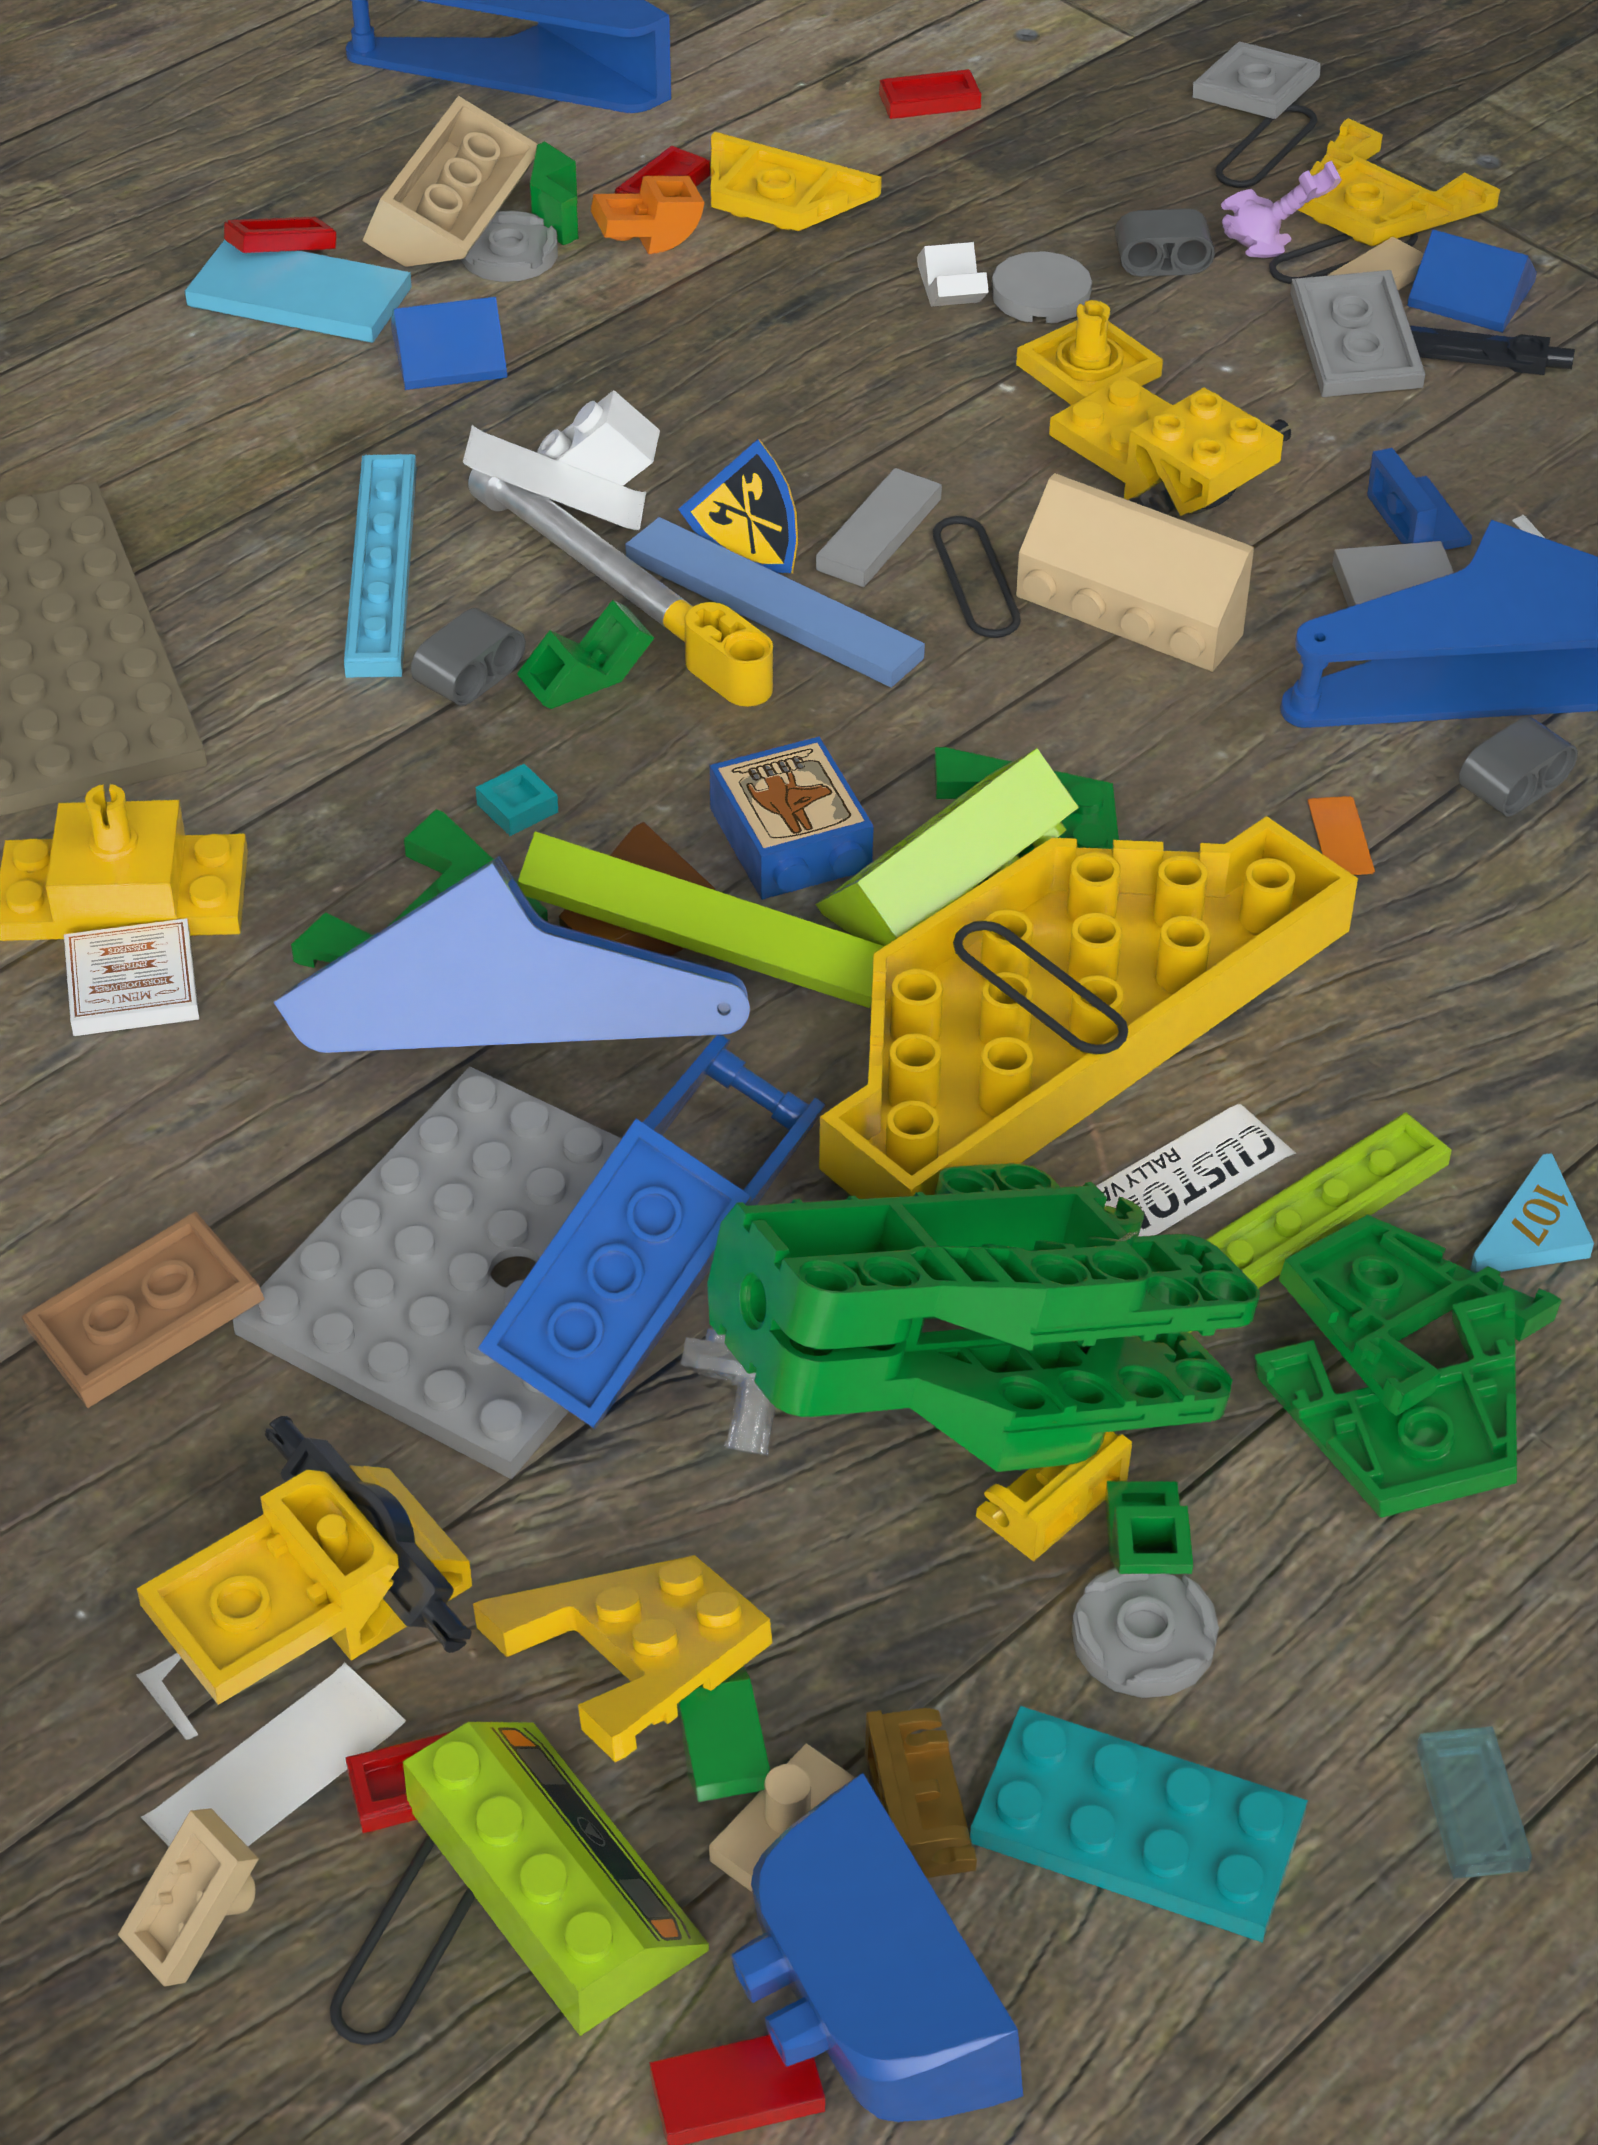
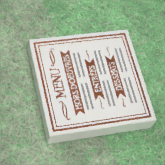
M187 918L64 934L70 1022L73 1036L199 1020Z

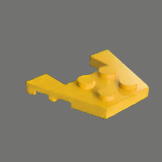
M1348 118L1340 126V133L1335 142L1330 141L1327 145V153L1322 161H1316L1310 170L1311 176H1314L1324 169L1327 162L1332 161L1342 179L1340 184L1327 194L1311 199L1297 210L1312 217L1318 223L1329 225L1353 237L1357 242L1375 246L1391 237L1398 239L1494 209L1498 205L1500 189L1465 172L1437 191H1430L1367 161V159L1380 152L1383 134Z
M695 1555L483 1599L473 1603L477 1629L506 1657L568 1631H577L631 1681L578 1704L581 1730L614 1762L627 1757L637 1749L635 1736L651 1723L655 1725L664 1721L669 1724L678 1717L677 1703L703 1684V1688L712 1691L773 1643L770 1618Z

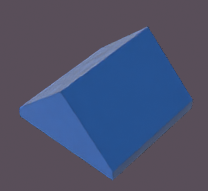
M1432 229L1408 298L1407 306L1503 333L1535 283L1537 272L1528 255Z
M496 297L393 309L391 331L405 390L507 378Z

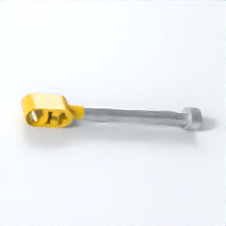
M472 469L468 486L475 498L491 510L503 511L509 509L684 641L686 667L701 681L729 702L739 706L760 705L771 697L773 693V643L766 634L726 605L716 602H705L692 606L549 498Z

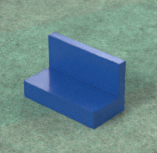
M1393 448L1373 451L1367 496L1402 544L1441 541L1445 550L1471 545L1472 535L1428 476L1415 478Z

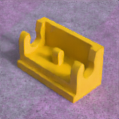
M1113 1431L1106 1432L1102 1446L1097 1453L1085 1461L1077 1464L1028 1469L1007 1488L999 1484H993L984 1492V1495L990 1502L986 1500L977 1508L976 1517L1034 1562L1105 1500L1107 1481H1127L1132 1441L1123 1434L1118 1436Z

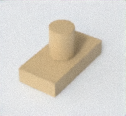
M806 1743L787 1764L776 1766L767 1774L765 1790L760 1791L709 1845L710 1862L752 1892L751 1880L753 1869L762 1853L787 1828L855 1777Z
M212 1808L190 1810L118 1936L164 1987L186 1983L224 1917L244 1913L251 1907L255 1898V1884L250 1873L259 1858Z

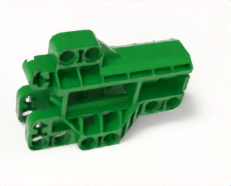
M1014 1163L945 1168L939 1174L934 1195L916 1192L913 1196L858 1199L856 1196H849L846 1200L802 1202L800 1199H793L791 1203L746 1206L743 1202H737L721 1221L707 1282L709 1324L718 1335H726L725 1345L748 1374L756 1373L755 1384L777 1409L800 1417H818L911 1408L996 1472L1080 1463L1097 1453L1102 1446L1106 1432L1219 1420L1225 1413L1233 1379L1218 1361L1188 1332L1198 1331L1201 1336L1214 1335L1216 1329L1237 1328L1250 1324L1253 1321L1260 1298V1290L1217 1246L1203 1238L1189 1234L1139 1236L1144 1212L1134 1202L1119 1196L1116 1208L1105 1206L1107 1197L1093 1182H1086L1083 1186L1060 1187L1044 1171L1032 1166ZM930 1318H938L967 1328L922 1332L924 1320Z

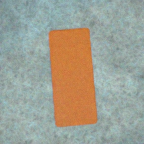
M1342 796L1308 799L1322 854L1353 875L1373 874L1375 869L1354 798Z

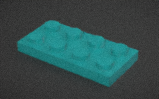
M1020 1706L971 1825L970 1839L971 1843L1263 1943L1305 1817L1308 1800Z

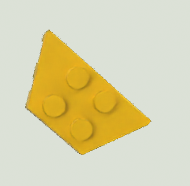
M715 131L711 135V207L730 212L734 216L749 217L774 224L780 229L801 231L873 200L881 194V176Z

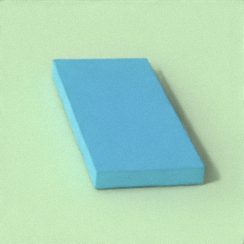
M224 239L187 287L185 295L187 306L373 343L391 318L393 309L398 308L412 288L411 272L304 251L242 253Z

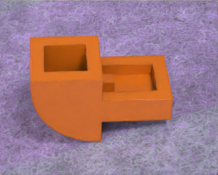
M643 176L640 194H593L591 213L605 238L627 241L633 237H639L647 253L654 254L668 251L678 246L692 234L701 219L704 200L690 176Z

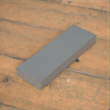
M894 468L816 555V570L865 587L941 500L942 484Z

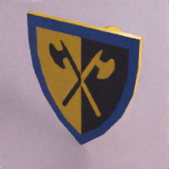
M757 439L678 510L697 535L776 573L793 574L798 546L795 504L789 484L777 462L761 440Z

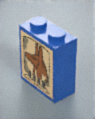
M820 736L709 765L710 809L761 900L852 876L873 862L874 825Z

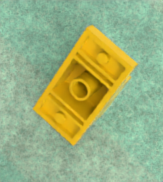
M104 784L98 785L87 792L85 802L58 803L53 839L5 840L0 868V941L64 939V934L186 918L188 920L190 936L240 934L248 855L246 835H185L180 800L126 801L125 793L121 787L110 784L111 802H107Z

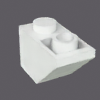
M613 390L598 403L595 401L587 403L578 412L574 422L562 432L556 429L548 434L540 444L537 453L623 486L653 463L660 430Z

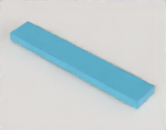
M412 454L362 456L344 656L346 678L402 677L417 472L416 457Z

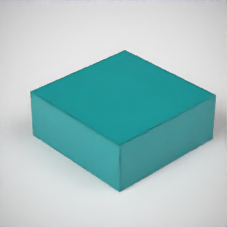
M525 764L475 787L477 805L509 836L558 813L557 794Z

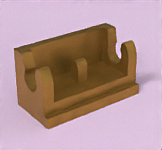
M919 1708L882 1714L881 1710L866 1712L865 1756L872 1788L926 1878L976 1871L977 1857L967 1827L949 1752L946 1730H931L943 1725L939 1710ZM926 1729L925 1731H923V1732H921V1733L910 1734V1733H912V1732H914V1731H917V1730Z

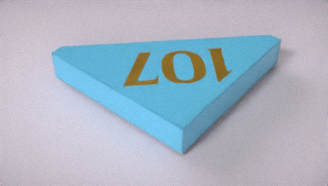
M1552 1153L1541 1156L1473 1255L1471 1271L1477 1273L1489 1266L1504 1272L1591 1257L1594 1245L1593 1239Z

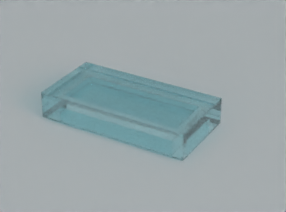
M1493 1726L1420 1734L1416 1749L1453 1879L1528 1871L1532 1855Z

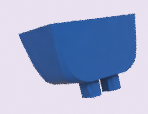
M863 1773L787 1828L762 1853L753 1869L751 1887L757 1918L763 1934L752 1939L731 1954L734 1972L739 1983L752 2003L790 1985L797 2001L765 2017L767 2031L785 2066L796 2064L827 2051L854 2099L879 2119L894 2122L934 2120L995 2106L1023 2097L1019 2034L1016 2025Z

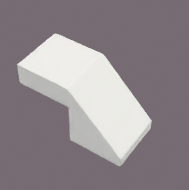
M974 242L924 246L918 254V268L931 307L981 302L989 293L987 273H977Z

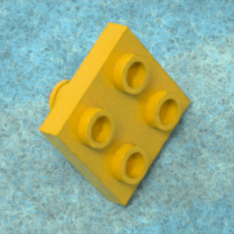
M1096 300L1085 301L1084 305L1081 303L1078 305L1076 321L1017 347L1016 365L1070 405L1075 404L1123 375L1140 386L1162 375L1163 359L1109 322L1110 307Z

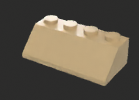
M458 96L380 198L362 241L405 267L464 259L534 162L538 144Z
M1054 473L1048 480L1019 551L1016 596L1213 672L1243 636L1254 547Z

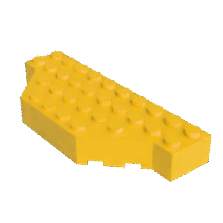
M1267 816L1226 844L1200 843L1199 852L1164 851L1163 842L1113 840V849L1077 848V839L1072 838L1049 839L874 953L868 1084L820 1116L819 1170L851 1196H856L858 1199L913 1196L916 1192L934 1195L940 1172L949 1167L1021 1164L1349 932L1358 878ZM977 921L995 922L1006 927L1118 1012L1127 1024L1128 1035L1126 1041L1118 1049L1106 1054L1085 1053L1073 1047L962 961L955 953L953 945L956 933L963 926ZM981 930L972 932L964 938L963 947L971 956L1080 1040L1099 1045L1109 1043L1117 1037L1118 1027L1109 1017L1003 936L993 931Z

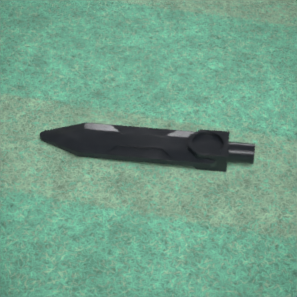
M1410 326L1421 358L1509 367L1514 372L1545 375L1546 367L1572 370L1575 349L1549 346L1551 337L1525 334L1508 337Z

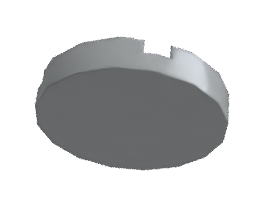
M498 211L467 256L461 259V262L469 272L483 279L510 282L533 278L550 269L558 258L557 232L552 225L550 228L544 226V219L534 214L520 211Z
M1046 251L1025 252L1007 258L996 267L992 276V297L994 303L1005 314L1020 321L1033 322V316L1046 317V323H1059L1076 317L1078 305L1080 303L1084 305L1085 301L1090 300L1092 280L1089 271L1079 261L1068 256Z
M1116 1567L1095 1576L1085 1587V1594L1077 1602L1072 1622L1075 1652L1089 1674L1115 1692L1140 1698L1171 1696L1194 1685L1211 1666L1219 1631L1214 1604L1200 1585L1184 1574L1182 1580L1171 1574H1119Z

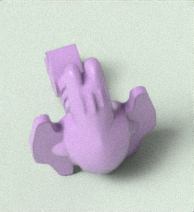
M1327 162L1324 169L1314 176H1311L1309 170L1303 172L1299 177L1300 184L1275 203L1269 199L1257 196L1252 189L1240 191L1228 197L1221 203V207L1224 210H1232L1234 216L1226 214L1223 217L1224 233L1230 239L1233 238L1248 249L1245 253L1249 257L1271 258L1285 252L1284 246L1291 241V237L1287 233L1279 234L1281 219H1286L1311 199L1327 194L1340 184L1342 179L1333 162Z

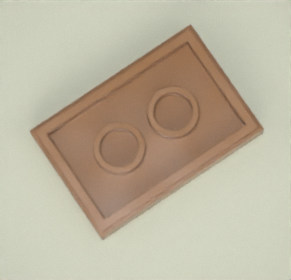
M195 1211L21 1317L29 1333L85 1406L89 1408L265 1299L255 1279Z

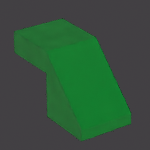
M544 141L538 144L536 148L530 180L532 214L544 219V226L550 228L552 225L557 232V242L564 246L579 239L576 161Z
M612 600L579 644L549 630L518 671L517 675L543 706L553 709L622 682L655 637L626 606Z
M1107 1481L1105 1505L1109 1556L1118 1573L1192 1574L1193 1555L1188 1506H1180L1178 1482Z
M743 1666L712 1691L703 1688L702 1684L677 1703L688 1778L698 1802L765 1790V1779L771 1770L751 1679Z

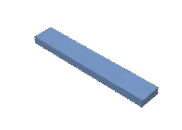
M658 517L625 544L626 557L637 565L709 600L726 605L736 613L891 688L924 659L925 643L661 517Z

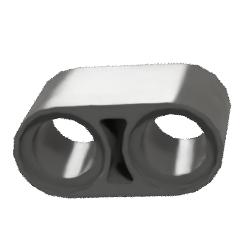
M1194 209L1137 210L1129 212L1120 218L1114 230L1122 266L1126 272L1133 276L1197 274L1207 269L1215 256L1207 220L1202 213Z
M471 608L420 645L411 663L412 677L421 685L459 706H466L517 667L525 651L526 641L524 634L479 608Z
M1526 716L1476 747L1467 757L1461 768L1459 783L1503 815L1512 816L1558 787L1572 771L1577 760L1578 750L1574 745L1532 717Z

